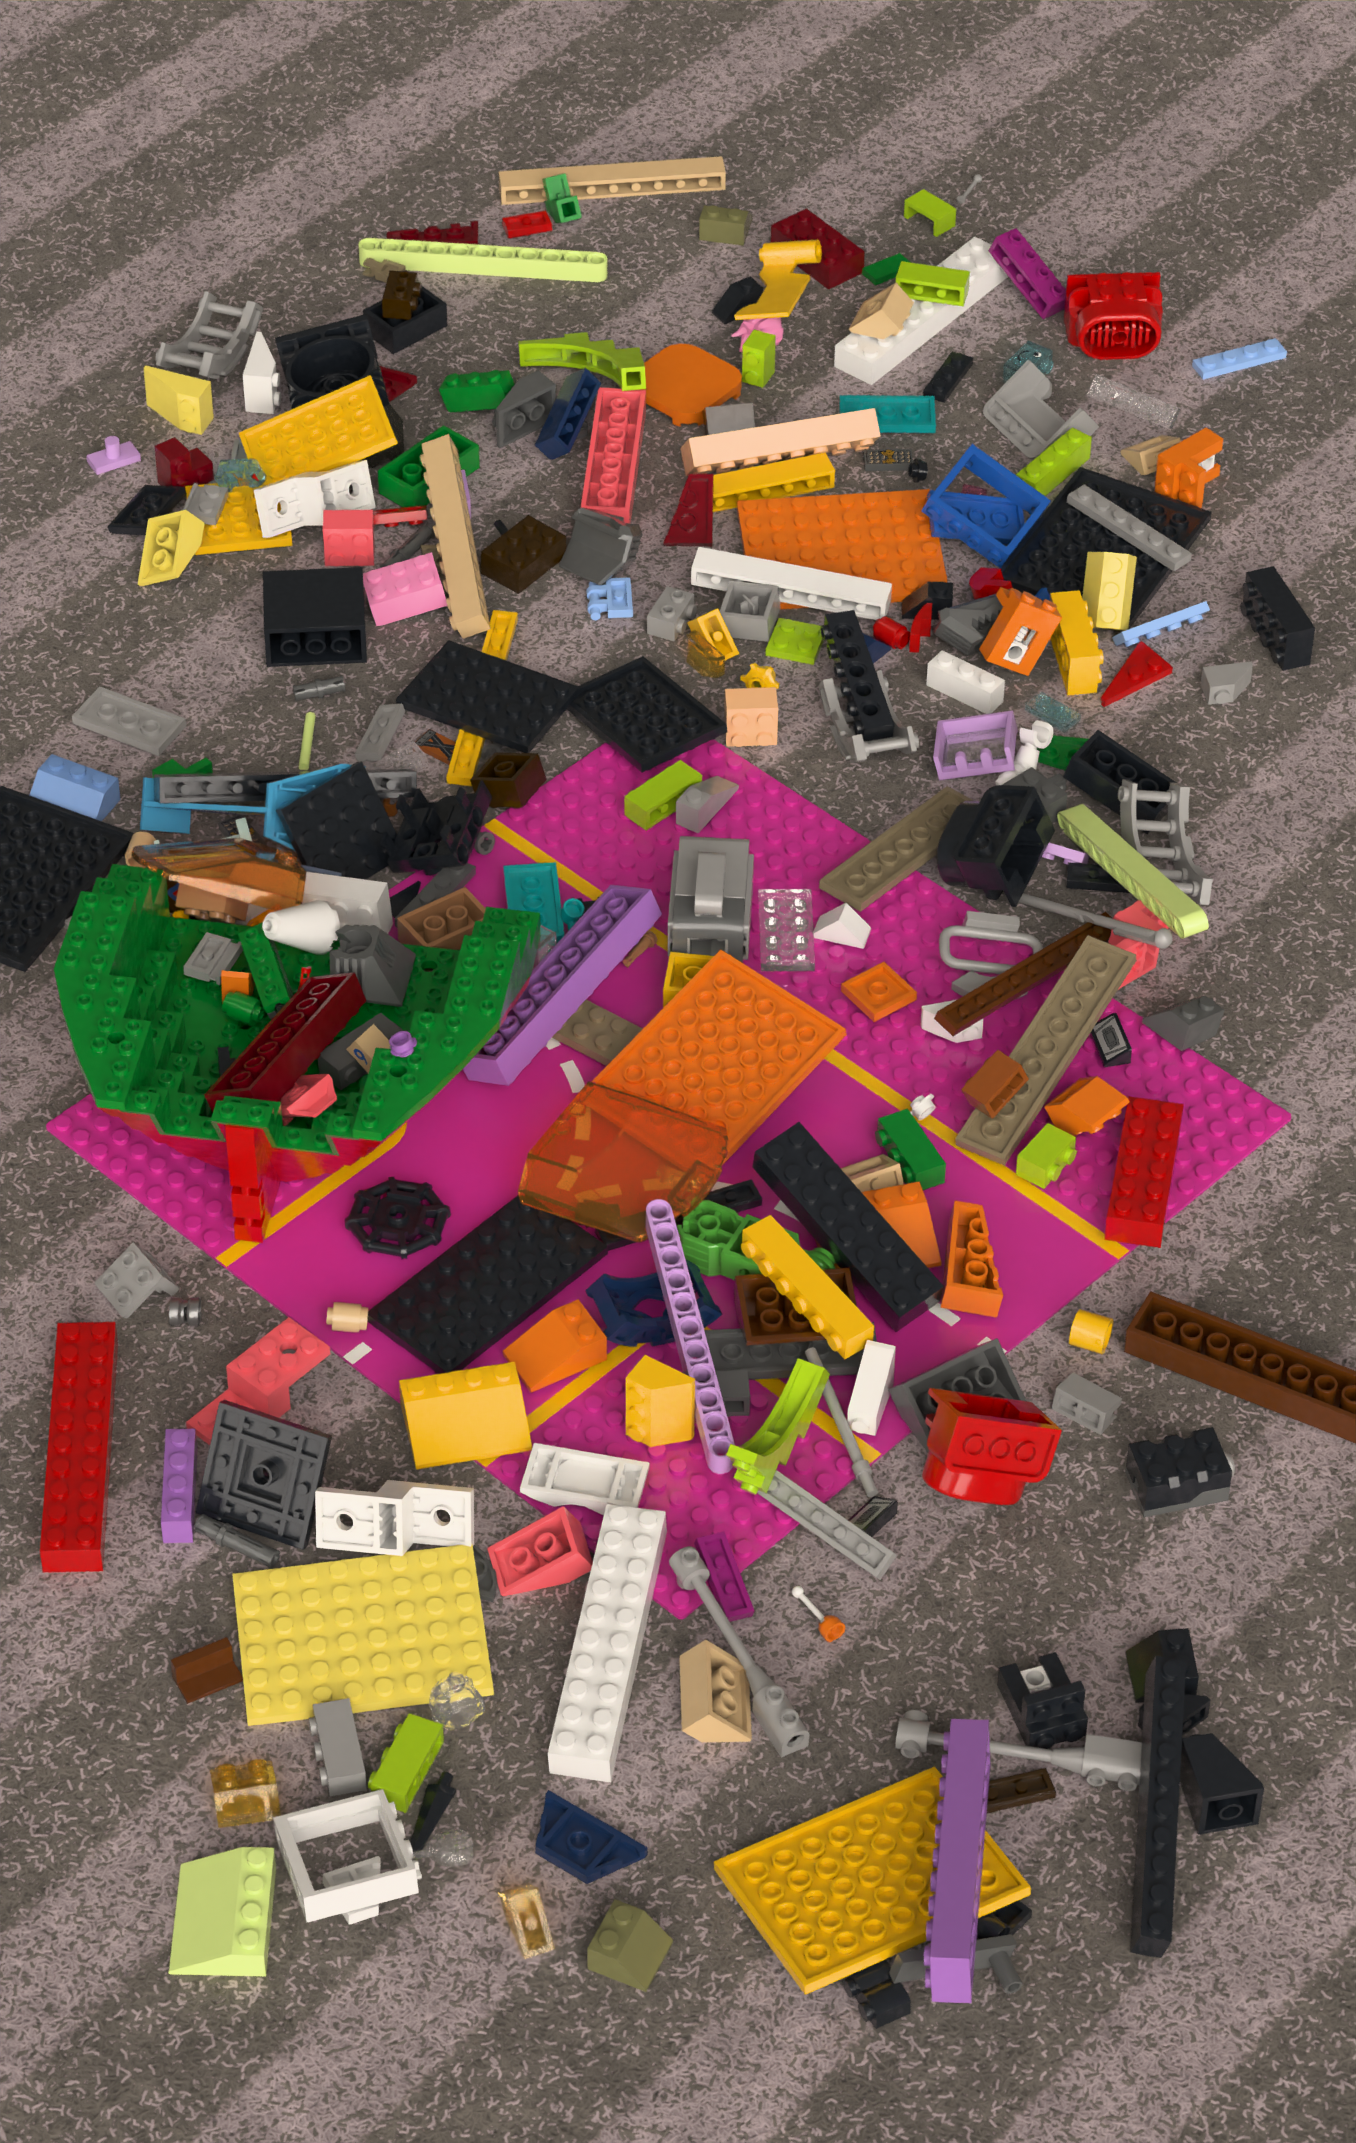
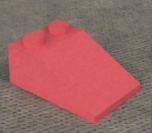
M564 1506L487 1548L502 1596L570 1583L590 1572L593 1564L581 1523Z

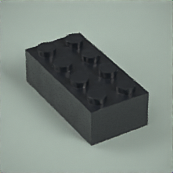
M1274 566L1246 572L1245 583H1243V602L1240 604L1241 613L1244 617L1247 616L1252 630L1261 637L1263 647H1267L1271 652L1273 662L1278 663L1282 671L1310 665L1315 626Z
M1097 730L1071 757L1063 775V778L1119 816L1121 802L1118 799V790L1122 786V779L1137 783V790L1167 792L1170 782L1177 783L1100 730ZM1136 800L1137 820L1161 821L1168 813L1166 802ZM1141 830V831H1143L1144 833H1146L1147 835H1148L1149 832H1150V831Z

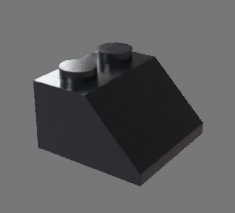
M1189 1628L1158 1630L1125 1652L1135 1703L1144 1702L1146 1672L1155 1656L1186 1661L1184 1694L1197 1695L1199 1675Z

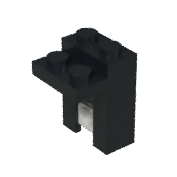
M1056 1652L1039 1656L1041 1666L1020 1671L1016 1663L999 1667L997 1686L1026 1746L1049 1749L1054 1744L1065 1741L1076 1742L1083 1736H1086L1088 1717L1084 1711L1086 1690L1082 1681L1070 1682Z

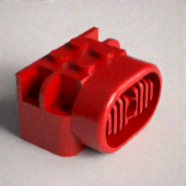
M1160 272L1067 275L1064 323L1068 342L1073 346L1080 347L1087 356L1098 360L1137 359L1150 354L1158 346L1162 336L1163 308L1162 291L1159 288Z
M929 1388L928 1394L938 1403L936 1414H927L925 1423L931 1430L927 1439L929 1452L922 1471V1478L932 1489L949 1497L965 1501L1013 1505L1020 1500L1026 1482L1036 1483L1047 1476L1062 1430L1032 1402Z

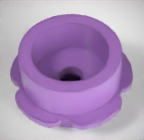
M408 1031L397 1032L389 1040L390 1052L394 1056L407 1057L413 1053L417 1040L414 1037L412 1038Z

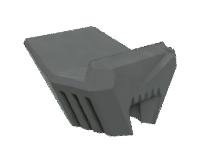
M579 508L573 513L571 518L575 519L576 522L571 540L559 564L560 568L595 584L602 585L632 565L636 560V553H638V546H640L641 542L640 538L643 535L639 524L625 523L623 517L589 508Z
M996 594L953 607H946L938 611L939 622L931 626V630L936 636L967 656L981 652L979 650L1003 606L996 597Z
M345 925L337 930L335 933L340 940V947L330 951V975L355 972L367 1000L366 1002L402 1007L416 954L376 925Z

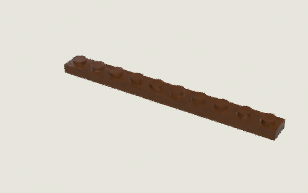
M1107 912L1101 914L1102 916L1112 918ZM1090 922L1085 923L937 1011L934 1019L952 1036H955L1065 970L1088 935L1108 943L1112 929Z

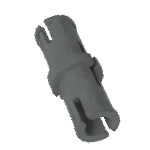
M342 675L325 680L318 678L314 679L315 682L293 686L296 702L313 697L320 699L324 698V695L346 691Z

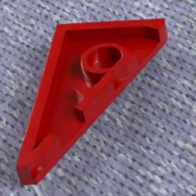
M1139 642L1101 696V705L1106 707L1172 674L1173 667L1144 642Z

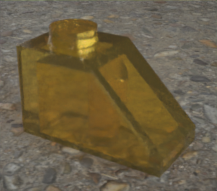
M528 1882L499 1892L506 1921L524 1959L554 1950V1943L538 1887Z

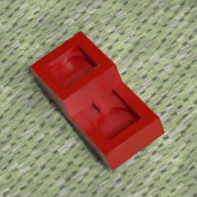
M926 603L915 616L910 631L909 652L919 653L920 636L930 637L932 603Z

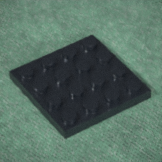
M362 761L352 764L276 810L302 865L342 873V877L364 880L389 866L387 863L389 854L384 847H381L380 841L383 833L387 832L394 843L397 834Z

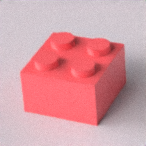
M324 510L323 541L325 566H374L373 510Z

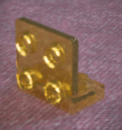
M255 1759L245 1765L222 1764L216 1769L210 1770L218 1828L273 1820V1817L281 1816L272 1761Z

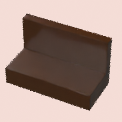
M227 1637L170 1660L172 1678L187 1704L243 1681V1677L233 1661L232 1645Z

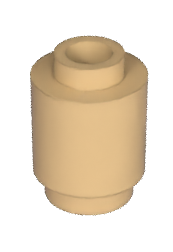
M136 832L132 835L125 853L128 866L145 868L150 864L152 859L151 853L155 851L154 841L156 840L150 833Z
M334 1302L333 1307H328L326 1324L332 1325V1331L359 1333V1330H367L369 1307H361L362 1304Z

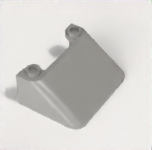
M1027 360L983 408L984 416L1021 452L1033 460L1071 428L1077 429L1089 436L1099 428L1082 408H1079L1065 421L1048 406L1044 400L1048 399L1052 394V383L1030 360Z

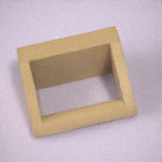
M1160 435L1122 449L1121 455L1141 475H1147L1157 470L1158 454L1181 441L1178 437Z
M884 1154L840 1168L861 1192L904 1184L900 1163Z

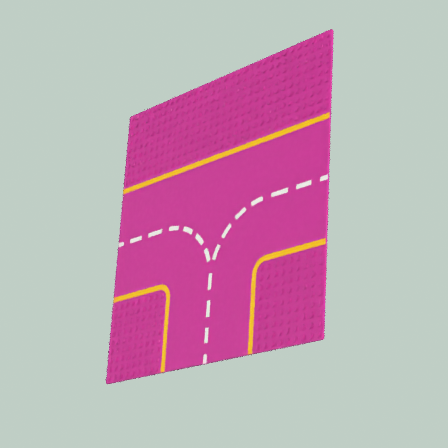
M710 740L645 772L639 771L605 742L542 785L527 801L525 806L518 809L510 807L481 827L480 832L487 831L494 835L495 844L492 851L487 855L479 854L473 848L467 863L476 866V874L464 886L485 908L507 909L503 866L556 862L561 909L565 901L571 898H582L583 902L596 901L610 885L651 889L662 912V915L654 923L653 927L649 929V931L656 935L657 943L653 947H648L629 967L623 964V960L619 962L609 973L608 977L597 986L592 995L586 999L644 1028L663 1009V987L669 961L668 916L674 850L679 851L680 836L749 839V854H754L753 897L748 960H743V964L844 1027L847 1035L704 1185L581 1104L577 1096L606 1065L554 1038L547 1042V1045L536 1054L531 1063L518 1074L509 1086L468 1080L462 1069L428 1104L366 1157L360 1158L351 1166L345 1165L333 1174L324 1173L308 1179L289 1182L281 1181L263 1243L235 1240L234 1222L236 1217H233L231 1192L233 1186H230L229 1171L205 1163L195 1157H188L167 1144L158 1143L141 1131L132 1129L119 1117L110 1116L97 1108L91 1093L46 1124V1129L287 1317L330 1346L331 1351L400 1403L399 1380L439 1373L369 1322H367V1330H359V1333L332 1331V1325L326 1324L328 1307H333L334 1302L362 1304L361 1307H369V1311L525 1189L598 1239L595 1234V1226L586 1228L585 1225L578 1224L577 1205L584 1202V1200L618 1204L620 1218L646 1211L648 1203L655 1199H662L668 1203H673L752 1179L762 1197V1205L737 1212V1214L744 1218L748 1214L761 1220L771 1215L782 1228L799 1235V1244L802 1249L811 1251L814 1248H818L814 1237L752 1167L755 1151L800 1122L840 1168L882 1154L888 1156L884 1147H880L875 1138L878 1118L907 1108L911 1112L912 1107L910 1104L921 1095L926 1097L929 1094H933L934 1098L931 1101L936 1106L934 1111L923 1120H918L914 1116L946 1163L945 1183L923 1190L928 1203L941 1258V1266L928 1269L943 1285L948 1224L954 1201L983 1205L989 1231L988 1239L990 1246L992 1245L993 1261L995 1268L998 1270L999 1287L1002 1288L1003 1298L997 1318L940 1308V1300L932 1308L895 1332L853 1284L857 1308L870 1322H874L877 1342L896 1346L894 1387L998 1338L1006 1355L1139 1246L1104 1240L1107 1213L1127 1105L1121 1109L1122 1113L1105 1121L1103 1123L1104 1127L1101 1130L1092 1134L1082 1132L1075 1135V1150H1077L1074 1161L1070 1165L1067 1164L1061 1170L1058 1179L1051 1181L1045 1189L1016 1175L1017 1155L1047 1123L1054 1126L1044 1106L1077 1080L1098 1076L1127 1098L1131 1096L1184 1104L1165 1223L1291 1120V1114L1192 1049L1187 1048L1180 1051L1143 1024V1017L1112 998L1098 1021L1112 1013H1117L1132 1048L1131 1063L1104 1068L1093 1039L1089 1034L1005 1166L957 1146L955 1139L975 1107L968 1103L961 1089L965 1086L967 1080L973 1077L983 1066L986 1059L991 1057L997 1050L1008 1057L1010 1056L1065 970L1028 991V994L1011 1001L983 1018V1032L980 1039L955 1043L923 1030L920 1025L922 1006L961 998L962 995L951 989L952 982L970 972L951 968L943 962L939 953L940 933L949 926H962L967 911H979L918 871H914L861 912L851 907L871 927V932L864 949L812 938L819 917L844 904L841 900L819 888L820 879L871 841L716 740ZM679 760L702 774V781L719 776L739 785V789L699 833L677 825L676 811L648 830H644L624 815V796ZM416 871L388 890L389 898L417 881L421 882L419 894L438 873L430 876L425 875L423 871ZM392 916L393 925L388 934L398 941V928L395 927V918ZM563 922L564 934H566L568 926ZM961 936L950 937V953L958 959L1016 965L1033 955V949L1026 944ZM556 944L539 945L533 969ZM632 949L624 956V959L629 956ZM885 962L917 992V1000L873 1022L841 992V983ZM976 972L980 975L988 977H995L1000 975L993 973ZM388 1177L419 1184L425 1182L431 1184L432 1190L444 1205L450 1207L451 1216L446 1220L441 1234L442 1241L437 1246L431 1245L408 1255L407 1259L377 1252L368 1254L363 1251V1246L354 1234L345 1228L344 1220L350 1214L355 1200L354 1194L358 1190L364 1191L387 1181ZM387 1193L381 1195L380 1199L387 1197ZM427 1200L420 1201L422 1205L431 1206ZM364 1207L362 1213H368L370 1207ZM397 1213L393 1218H401L402 1214ZM427 1218L425 1224L432 1227L435 1218ZM369 1225L363 1226L366 1233L370 1235L372 1228ZM420 1234L416 1235V1239L423 1237ZM381 1239V1240H380V1242H386V1243H391V1244H397V1245H398V1241L387 1240V1239ZM649 1239L609 1250L605 1257L462 1370L508 1363L503 1355L505 1348L552 1310L578 1299L600 1329L604 1331L607 1326L594 1299L588 1297L585 1291L603 1274L619 1278H636L657 1272ZM700 1273L715 1305L719 1306L723 1314L705 1327L704 1330L739 1329L740 1326L734 1303L735 1280L723 1275L706 1276ZM697 1292L695 1294L696 1300L699 1298ZM646 1299L641 1301L634 1310L643 1312L652 1318L661 1317L666 1309V1304L664 1301ZM607 1340L606 1361L530 1393L519 1378L532 1447L534 1443L650 1463L638 1508L666 1511L667 1535L652 1599L676 1618H686L702 1605L703 1601L695 1589L684 1590L677 1584V1576L669 1565V1560L675 1552L684 1547H694L696 1549L694 1542L698 1537L725 1532L741 1573L800 1524L758 1493L755 1495L740 1489L741 1484L734 1479L737 1468L733 1467L724 1474H717L709 1469L696 1419L694 1423V1437L689 1441L649 1447L641 1442L634 1441L626 1435V1376L644 1355L683 1372L675 1342L658 1346H651L650 1342L638 1343L637 1347H631ZM858 1374L829 1376L830 1383L846 1419ZM789 1378L749 1380L750 1415L727 1416L735 1446L746 1443L762 1427L779 1400ZM822 1394L805 1438L797 1437L786 1466L778 1464L776 1470L825 1504L856 1477L852 1470V1460ZM891 1395L888 1398L875 1436L852 1431L864 1460H867L870 1466L912 1432L900 1416ZM531 1451L473 1460L544 1516L564 1506L580 1521L588 1548L595 1554L604 1515L585 1506L573 1504L553 1507L520 1492V1486ZM707 1579L705 1583L707 1584V1586L709 1587L710 1591L712 1592V1589H711V1587H710L709 1581H708V1579Z

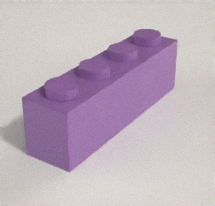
M166 1429L161 1509L163 1543H193L198 1451L195 1429Z

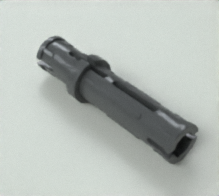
M424 525L421 526L401 547L394 549L390 553V557L379 568L409 560L421 548L420 545H424L433 537L431 529Z
M201 1514L195 1523V1532L215 1540L216 1544L221 1547L227 1546L271 1569L279 1561V1550L238 1532L229 1523L223 1524L205 1514Z

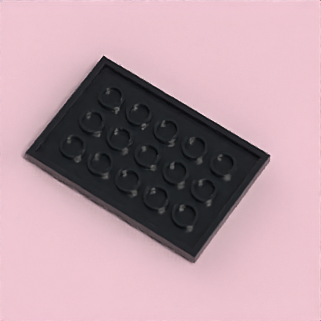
M448 640L396 698V704L402 703L405 710L464 730L517 751L530 753L578 697L579 686Z
M644 656L579 685L578 697L567 708L569 712L641 772L650 770L728 732L727 724Z

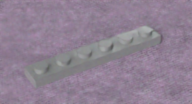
M1082 485L1067 495V503L1172 571H1176L1191 561V552L1088 486Z
M777 1470L767 1494L761 1491L757 1492L879 1580H881L897 1557L891 1550Z

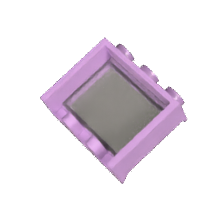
M1013 711L938 721L933 759L939 780L1015 770L1014 755L1018 729Z

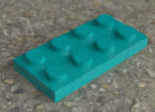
M840 395V414L875 408L880 433H936L934 396Z
M556 862L503 866L507 909L540 913L541 937L539 945L557 944L565 934L561 918V901Z

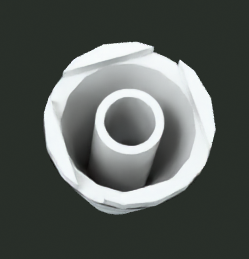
M315 900L268 913L263 921L262 928L265 936L270 940L313 954H326L332 950L333 947L330 946L333 940L338 939L335 932L340 929L339 917L336 910L330 908L328 901Z

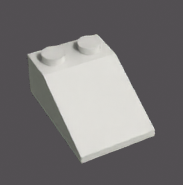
M256 332L243 373L245 412L274 414L276 406L281 404V392H277V387H279L280 373H276L275 360L262 332Z

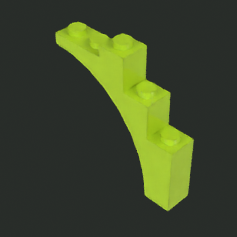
M587 332L564 334L562 338L518 341L520 367L561 366L578 369L586 368L589 371L611 378L619 384L622 391L646 389L645 365L639 347L616 349L613 340L590 342Z
M798 1358L779 1400L762 1427L743 1445L735 1446L730 1444L726 1456L733 1461L732 1466L737 1468L734 1479L741 1484L740 1489L755 1495L758 1491L767 1494L778 1464L786 1466L797 1437L804 1439L830 1376V1373L824 1367Z

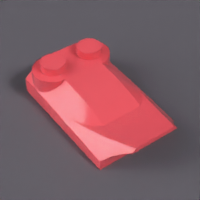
M329 1074L301 1075L295 1085L284 1094L280 1101L283 1126L289 1124L293 1117L316 1118L337 1100L333 1079Z

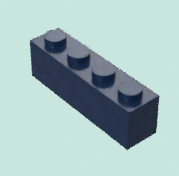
M586 368L566 376L535 443V446L550 460L570 453L601 386V382Z

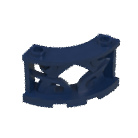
M686 1260L690 1279L693 1283L694 1294L697 1292L699 1295L696 1301L702 1324L705 1328L723 1314L719 1306L715 1305L699 1273V1267ZM657 1272L636 1278H619L603 1274L586 1289L587 1296L594 1299L607 1326L603 1331L607 1340L631 1347H637L638 1343L650 1342L651 1346H658L675 1342L667 1308L664 1310L663 1316L655 1318L634 1310L641 1301L646 1299L665 1302Z

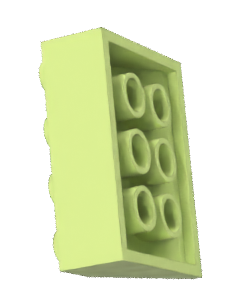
M240 1847L181 1864L169 1974L266 1976L276 1876L274 1848Z

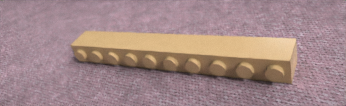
M722 156L499 171V192L502 205L547 201L542 178L566 173L571 196L577 195L578 200L725 190L726 171Z
M449 434L423 443V454L420 455V458L426 469V472L423 473L424 478L430 488L427 490V496L430 503L433 504V507L430 508V513L434 522H436V525L433 526L435 536L439 540L436 547L443 560L439 563L441 571L446 577L443 580L445 591L449 594L446 602L453 615L449 619L453 630H458L464 639L491 628L458 450Z

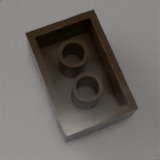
M527 515L481 551V574L520 594L562 560L566 551V535Z

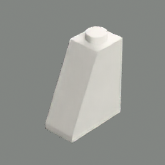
M867 1340L848 1408L847 1422L852 1431L876 1435L890 1396L888 1389L892 1388L894 1384L896 1346Z

